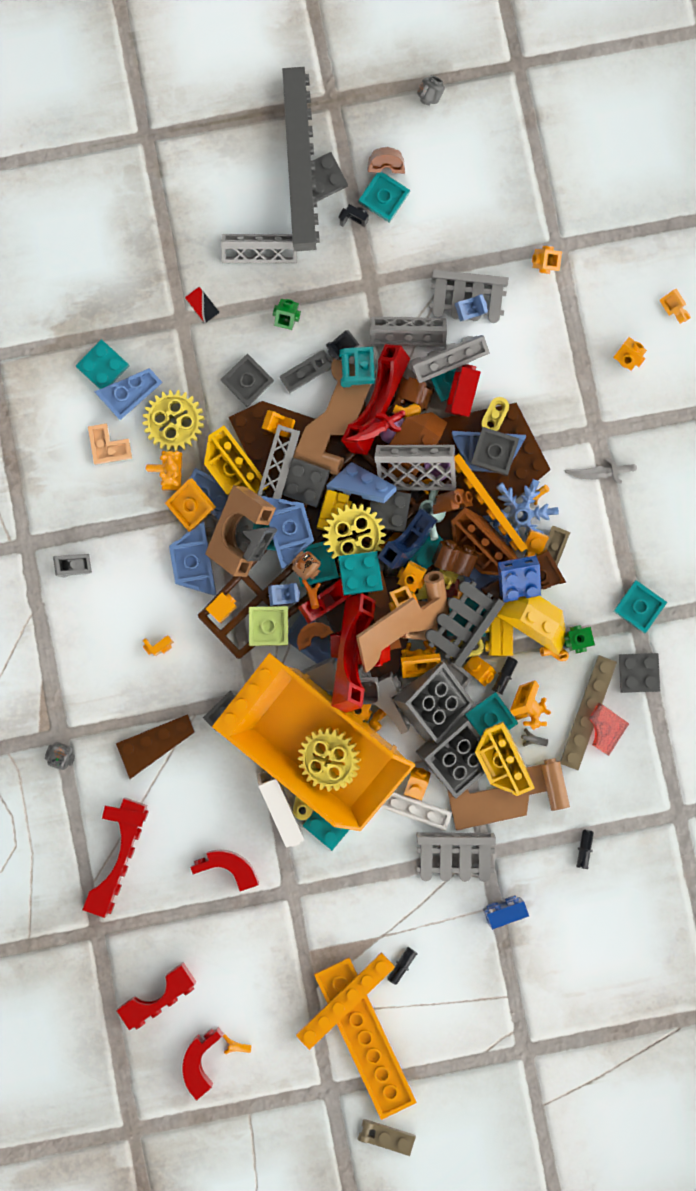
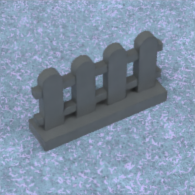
M463 581L459 584L458 589L463 594L460 599L452 597L448 600L447 605L452 609L449 615L444 613L437 615L436 621L441 625L438 631L429 629L425 633L426 639L430 641L428 645L432 648L435 645L445 652L444 657L449 659L451 656L450 661L459 667L463 665L505 604L498 598L491 599L493 595L489 592L485 595L475 588L477 584L474 581H471V583ZM467 598L478 604L475 611L464 604ZM457 613L467 620L464 627L453 620ZM445 629L456 636L453 643L442 636Z

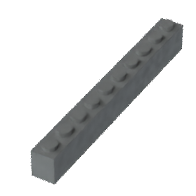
M305 67L282 68L294 252L317 250L316 243H320L319 231H315V225H319L318 213L314 214V208L318 206L317 196H313V190H316V178H312V172H315V160L311 161V155H314V144L310 143V137H313V128L309 126L308 120H312L311 108L307 106V103H311L310 91L306 90V86H310L309 74H305Z

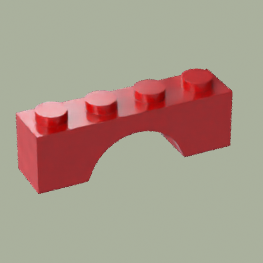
M184 962L167 973L165 976L166 990L159 999L144 1001L134 996L116 1010L129 1030L132 1028L139 1029L146 1023L145 1019L150 1016L152 1018L156 1017L162 1012V1007L168 1005V1007L172 1006L178 1001V996L181 994L186 996L195 989L193 986L196 984V980Z

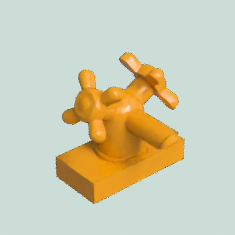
M162 451L160 456L162 465L147 464L146 470L148 472H160L162 491H177L182 486V452Z
M423 641L426 647L425 650L416 649L415 651H410L411 643L408 642L406 648L401 650L403 657L401 658L402 677H420L439 664L441 659L440 654H435L436 647L432 648L428 645V641Z
M535 680L519 685L510 709L516 720L531 717V721H524L523 725L530 726L532 730L540 726H547V722L539 721L541 713L551 714V711L545 705V697L541 699L540 703H537L535 700L539 688Z

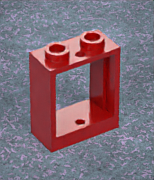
M465 364L462 367L456 368L445 408L446 413L462 417L470 416L481 371L476 370V366Z

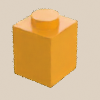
M221 593L206 610L219 623H222L237 608L234 604L236 600L229 593L226 596Z

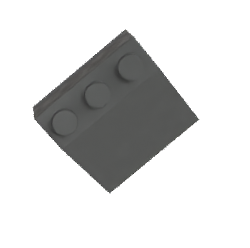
M440 662L406 685L393 699L423 740L438 744L474 704L444 662Z
M463 716L438 744L427 741L415 751L455 799L485 773L475 753L481 737L471 723Z

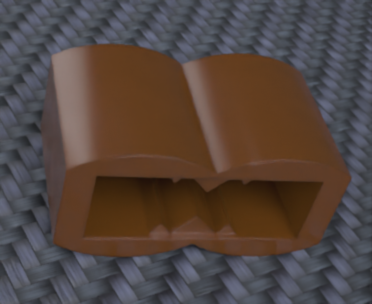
M440 540L432 563L439 569L470 577L478 555L471 546L464 545L462 547L457 546V543L452 540Z

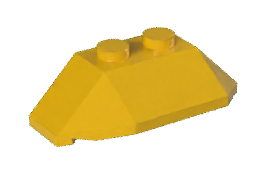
M223 425L208 436L204 460L205 467L226 495L230 494L233 485L247 487L258 494L263 476Z
M521 596L518 597L519 600L504 602L505 604L497 614L499 618L559 655L565 643L564 637L566 636L563 611L541 596L531 598Z
M504 722L485 729L475 749V753L490 784L515 796L535 789L526 765Z

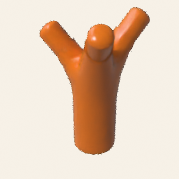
M302 580L310 599L311 608H318L317 591L321 584L317 583L314 588H311L306 580Z

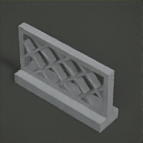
M377 445L375 463L377 464L378 477L384 479L388 476L394 481L392 484L396 486V490L456 489L455 445ZM381 463H390L393 466L387 470ZM410 463L412 466L406 470L400 464ZM429 463L431 466L426 470L420 464ZM450 463L451 466L445 470L439 464ZM396 468L403 473L398 478L391 473ZM415 468L422 472L418 478L410 473ZM434 468L442 473L437 478L430 473ZM407 476L411 480H413V482L411 484H405L401 480ZM427 476L432 482L425 484L421 480ZM446 476L452 481V484H444L440 480Z

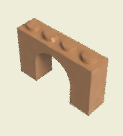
M233 485L205 555L231 575L247 577L253 561L247 562L243 558L244 552L236 543L235 531L237 524L245 516L255 524L269 525L276 507L249 488Z

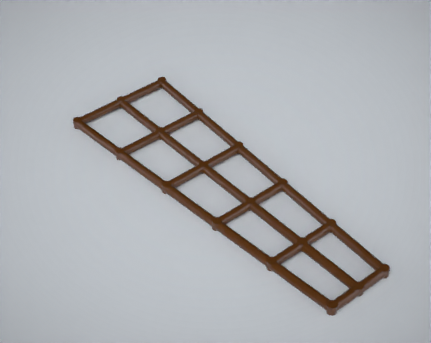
M395 401L387 410V416L394 415L392 412L395 405L403 407L399 401ZM350 451L344 457L342 470L357 455L356 453H351ZM369 452L367 455L360 454L377 471L375 458ZM455 470L456 479H458L461 475H463V473L460 472L458 474V472ZM329 473L326 485L332 479H334L336 475ZM388 476L384 478L385 481L391 484L394 482ZM446 478L442 483L452 484V481ZM324 489V492H323V495H322V498H323V499H325V495H326V490H325V489ZM396 490L397 492L407 493L406 490ZM426 494L418 502L412 497L410 498L409 506L411 508L408 510L407 520L419 511V506L423 501L429 500V494ZM361 497L355 502L356 508L358 509L360 504L364 505L369 500ZM303 503L306 510L310 505ZM356 522L357 528H362V527ZM383 530L382 532L386 536L381 537V540H384L393 532ZM363 531V532H360V533H357V534L359 535V534H363V533H367V532H366V531ZM321 535L312 544L326 541L328 538ZM370 537L363 538V540L367 543L364 546L366 547L370 544L371 539ZM253 561V564H252L251 568H252L258 561ZM293 563L282 571L268 586L280 585L294 572L292 570ZM339 567L337 568L338 576H339V573H340V568H339ZM249 575L247 577L233 576L198 614V618L237 659H241L255 646H249L248 642L239 650L226 635L249 614V607H257L262 601L267 607L277 606H270L268 586L262 590ZM242 579L257 596L220 630L208 617L209 612L206 608L221 593L226 596ZM336 579L321 582L317 595ZM308 594L288 609V619L299 611V606L310 600Z

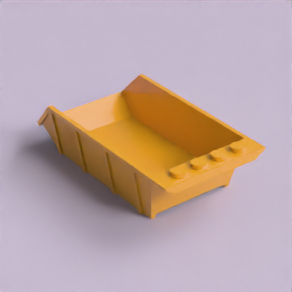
M269 653L212 727L332 826L361 831L415 767V763L406 759L394 744L392 746L371 729L366 721L364 723L352 712L345 713L332 707V696L312 681L307 673L304 674L299 669L284 665ZM322 727L325 732L328 727H331L332 732L339 728V734L345 731V738L352 737L350 743H357L354 750H360V753L356 755V757L361 758V761L356 763L360 766V769L354 770L358 775L355 778L352 777L353 781L350 784L347 783V786L344 788L340 786V789L335 791L334 787L332 790L327 791L326 786L320 790V784L313 787L314 780L307 782L306 780L309 775H302L305 768H299V765L303 763V761L298 760V757L303 755L298 752L299 749L304 748L301 743L307 741L306 736H312L313 731L316 730L318 732ZM319 743L320 749L325 751V745ZM337 749L339 756L344 757V752L341 749ZM315 761L316 768L321 769L320 763ZM333 767V772L339 775V770Z

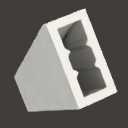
M266 771L257 774L258 786L286 848L299 845L304 840L303 834L281 783Z

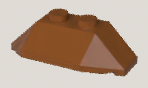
M432 412L406 417L400 426L401 431L396 432L389 445H436L443 434L447 422ZM388 463V468H391L393 465ZM410 463L400 464L406 470L412 466ZM397 468L391 472L397 478L403 474ZM415 468L410 473L416 476L419 470ZM406 476L401 481L409 484L412 480Z
M465 507L451 521L453 541L457 543V546L464 547V545H468L475 549L478 558L474 567L481 574L499 575L498 562L518 559L511 545L484 517Z

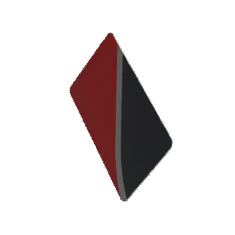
M200 287L185 297L204 323H207L219 314V310Z

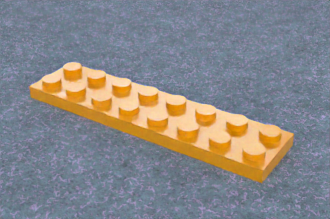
M350 957L314 974L327 1004L358 975ZM366 995L337 1023V1026L382 1120L417 1103L373 1006Z

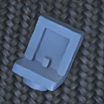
M482 294L455 303L460 322L488 312L487 303Z
M297 583L268 586L270 606L299 602L300 590Z

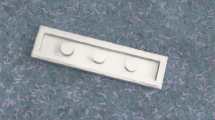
M393 792L380 807L445 831L452 815L450 811Z

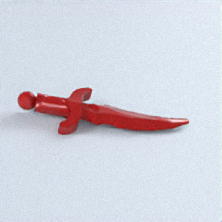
M400 410L390 417L383 413H376L375 418L382 420L381 422L373 423L363 432L347 439L355 441L367 440L378 436L388 428L393 432H400L401 427H397L394 423L405 417L406 412Z

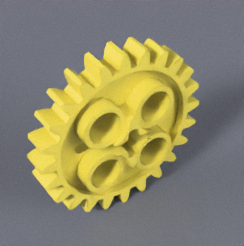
M169 390V395L167 396L162 392L161 398L155 395L156 402L149 401L151 408L145 407L149 413L143 414L147 421L142 422V424L148 426L144 432L151 433L148 439H154L153 444L155 446L160 443L161 450L165 446H167V451H171L172 447H174L175 451H178L179 446L186 450L185 444L192 447L191 440L198 441L195 435H202L199 428H204V424L200 423V421L205 420V418L199 414L203 410L202 408L196 409L199 403H193V396L187 399L188 394L186 392L182 396H180L179 390H177L175 395ZM174 404L181 405L180 410L177 412L171 411V407ZM158 415L165 416V420L162 423L156 422ZM171 418L176 419L177 423H176V424L171 423V420H170V419H171ZM185 419L192 421L189 427L182 426V422ZM175 430L176 435L173 438H168L167 432Z
M352 503L351 509H349L347 504H344L343 511L338 507L337 515L331 512L333 519H326L329 526H323V528L328 532L322 534V536L328 538L323 544L330 545L326 551H333L331 556L333 559L343 555L375 552L376 550L382 551L379 544H385L381 537L386 536V534L380 530L384 529L385 526L378 524L382 521L381 518L375 519L377 512L369 514L370 507L363 510V504H360L357 509L355 503ZM359 518H364L366 522L362 528H357L356 521ZM341 523L347 525V530L344 533H338L337 527ZM367 529L371 530L369 533L356 535L355 540L352 537H348L341 541L337 540L339 537L352 535L353 530L356 533L363 532ZM370 537V544L366 547L362 546V539ZM346 542H351L352 549L349 552H344L342 548Z
M322 727L318 732L316 730L313 731L312 736H306L307 741L301 743L304 748L299 749L298 752L303 755L298 757V760L303 761V763L299 765V768H305L302 775H309L306 780L307 782L314 780L313 787L320 784V790L326 786L327 791L332 790L333 787L337 791L340 789V786L344 788L347 786V783L350 784L353 781L352 777L355 778L358 775L354 770L360 769V766L356 764L361 761V758L356 757L360 750H354L357 743L351 744L352 737L346 739L345 731L339 734V728L332 732L331 727H328L325 732ZM319 743L325 745V751L320 749ZM337 749H341L344 752V757L339 756ZM315 761L320 763L321 769L316 768ZM333 767L339 770V775L333 772Z

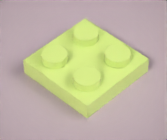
M288 606L249 607V646H288Z

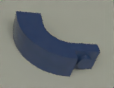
M420 509L403 534L394 541H388L377 558L392 569L399 568L410 560L430 536L429 532L437 522V519L426 510Z

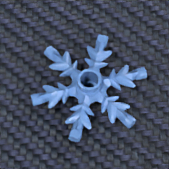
M535 479L532 480L530 488L524 486L525 496L521 495L523 502L520 504L515 502L516 496L513 497L511 487L507 491L503 483L496 486L502 494L498 496V499L505 501L506 503L503 505L510 506L511 508L509 513H505L503 510L501 512L507 520L511 521L512 527L519 536L518 529L520 527L526 528L525 535L529 533L530 529L543 534L541 530L535 529L538 525H531L533 517H536L539 521L540 517L550 520L548 515L559 514L558 507L548 508V504H545L540 509L539 505L535 510L530 509L529 504L535 502L533 498L540 494L539 491H536L540 482ZM522 511V517L517 518L518 512ZM489 515L482 516L489 523L494 522L493 527L499 524L496 518L492 520ZM507 534L502 536L508 543L511 541Z

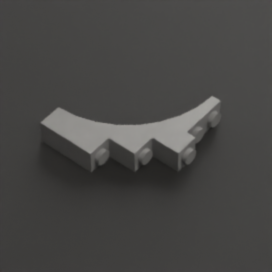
M331 657L301 672L307 673L310 679L323 690L333 691L337 661ZM362 664L358 666L359 678L372 677L370 671L364 672ZM390 672L378 678L379 699L375 705L382 709L395 723L400 733L404 734L409 731L411 723L393 701L396 697L395 695L399 694L401 683L397 676L394 677L393 673ZM365 682L363 684L364 691L368 694L374 693L377 689L374 682Z

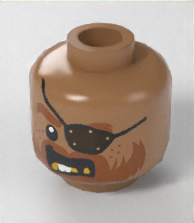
M301 551L292 561V570L303 580L309 578L313 580L321 572L318 569L321 562L309 551L305 553Z

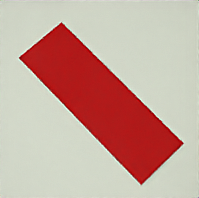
M105 805L102 819L142 827L145 813Z

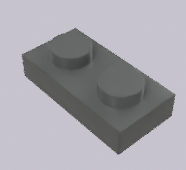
M229 691L203 719L212 727L236 695Z

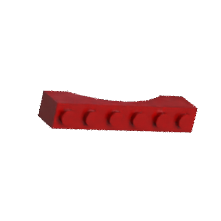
M385 344L380 354L377 379L371 399L362 414L355 421L348 424L341 440L351 453L367 455L375 437L360 441L348 440L347 438L363 432L373 423L382 421L375 418L376 413L386 414L410 361V357L401 345Z
M362 593L345 601L331 703L332 707L345 713L362 708L365 689L361 684L358 673L360 651L356 636L367 629L373 620L376 600Z
M123 798L120 806L121 809L145 813L144 822L149 813L146 810L148 805L129 798ZM118 822L121 833V847L118 860L108 877L100 885L89 891L83 911L103 918L108 914H112L115 903H113L114 896L119 895L122 887L119 884L121 877L126 876L129 868L126 863L128 858L132 859L135 852L133 844L135 839L139 840L142 832L139 826Z

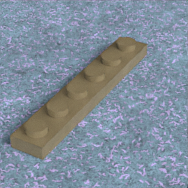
M598 655L560 760L562 765L579 770L614 673L616 661Z

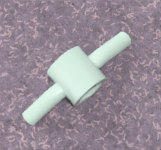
M431 490L429 500L423 501L419 506V510H426L437 519L436 523L444 519L446 512L433 515L432 507L436 504L437 498L435 497L439 490ZM435 525L429 532L432 541L438 539Z

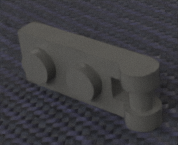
M325 350L318 352L279 376L289 394L324 372L331 370L332 361H329L326 357L327 353ZM317 361L322 363V366L319 368L316 364Z

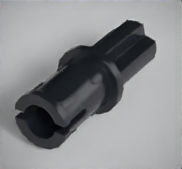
M507 657L501 672H498L499 676L491 690L503 695L509 680H512V673L518 663L516 659Z
M584 829L582 831L580 847H578L577 868H589L594 832Z
M407 947L399 961L396 960L397 964L389 974L388 981L397 985L406 970L409 971L408 967L418 953L412 948Z

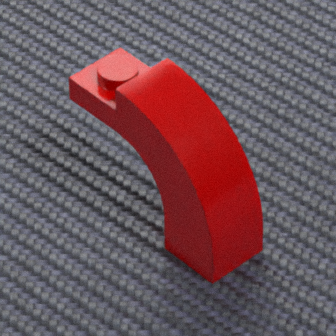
M340 579L317 595L318 608L312 609L309 600L299 606L298 609L309 624L329 613L354 595L343 596Z
M229 850L209 851L206 853L208 860H205V857L195 860V865L190 867L192 874L214 867L225 868L235 877L240 892L259 885L256 872L251 864L241 855Z
M219 1027L216 1030L210 1029L203 1036L204 1040L198 1034L190 1043L183 1059L182 1072L184 1082L196 1101L213 1086V1082L202 1068L201 1059L204 1052L223 1036V1032Z

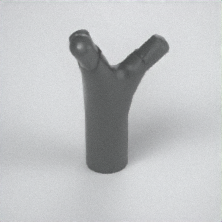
M527 728L524 729L526 735H521V739L527 740L523 743L524 747L530 744L547 747L548 739L537 737L530 733Z

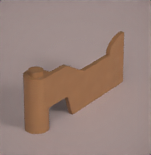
M333 359L331 371L334 379L338 382L329 405L323 414L305 427L300 442L295 448L293 458L330 470V474L337 476L342 470L344 458L327 453L325 449L331 435H344L348 424L359 417L371 384L342 387L340 383L342 378V361ZM349 363L350 376H355V365Z
M431 571L424 576L428 599L426 605L421 608L412 597L356 636L364 672L370 671L378 662L381 651L408 632L428 630L437 623L436 617L438 614H449L444 576L441 572Z
M552 758L544 760L545 764L527 767L535 789L519 796H515L500 788L469 793L467 789L455 799L447 790L456 831L527 816L529 795L547 791L551 811L569 808L570 804L560 761Z

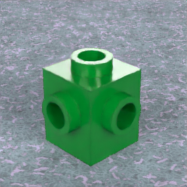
M280 299L279 304L275 305L273 310V316H275L274 326L292 330L295 322H299L300 319L299 303L291 299Z
M581 625L570 627V631L566 632L564 637L566 648H569L570 651L575 650L576 654L586 652L587 647L595 646L591 627L581 628Z

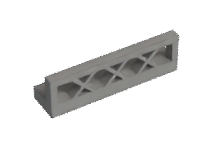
M222 234V263H297V251L294 252V249L293 257H285L281 254L285 249H293L292 234ZM226 249H234L238 254L235 257H226ZM247 249H253L257 254L253 257H247L244 252ZM266 249H271L275 254L272 257H266L263 252Z
M371 317V345L446 346V318Z
M281 425L277 426L257 494L262 497L263 488L271 485L273 489L272 498L281 499L300 431ZM280 430L291 433L288 442L284 444L279 439ZM281 448L284 452L283 460L276 462L273 456L274 451ZM276 466L279 471L278 478L271 481L268 471Z

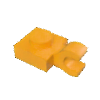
M677 289L672 290L659 300L668 315L674 314L680 324L691 318L690 314L682 308L686 303Z
M530 529L524 542L528 548L523 558L535 556L536 553L542 552L549 537Z

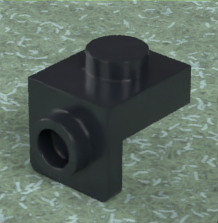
M349 204L346 209H342L338 218L342 227H344L348 218L365 227L368 223L369 215L363 208H356Z
M345 330L333 342L326 344L329 355L336 360L341 359L339 356L341 349L359 346V343L349 330Z

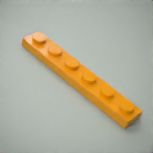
M456 455L455 470L458 474L462 472L466 477L463 480L469 489L473 487L477 492L475 497L481 505L485 503L488 507L487 514L492 520L496 518L500 524L498 526L500 532L504 536L507 534L511 539L509 542L515 552L519 550L521 553L528 547L461 455Z
M381 952L296 1034L298 1039L310 1050L395 968L393 963Z

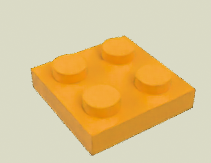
M192 478L188 479L165 502L188 532L197 527L216 508Z

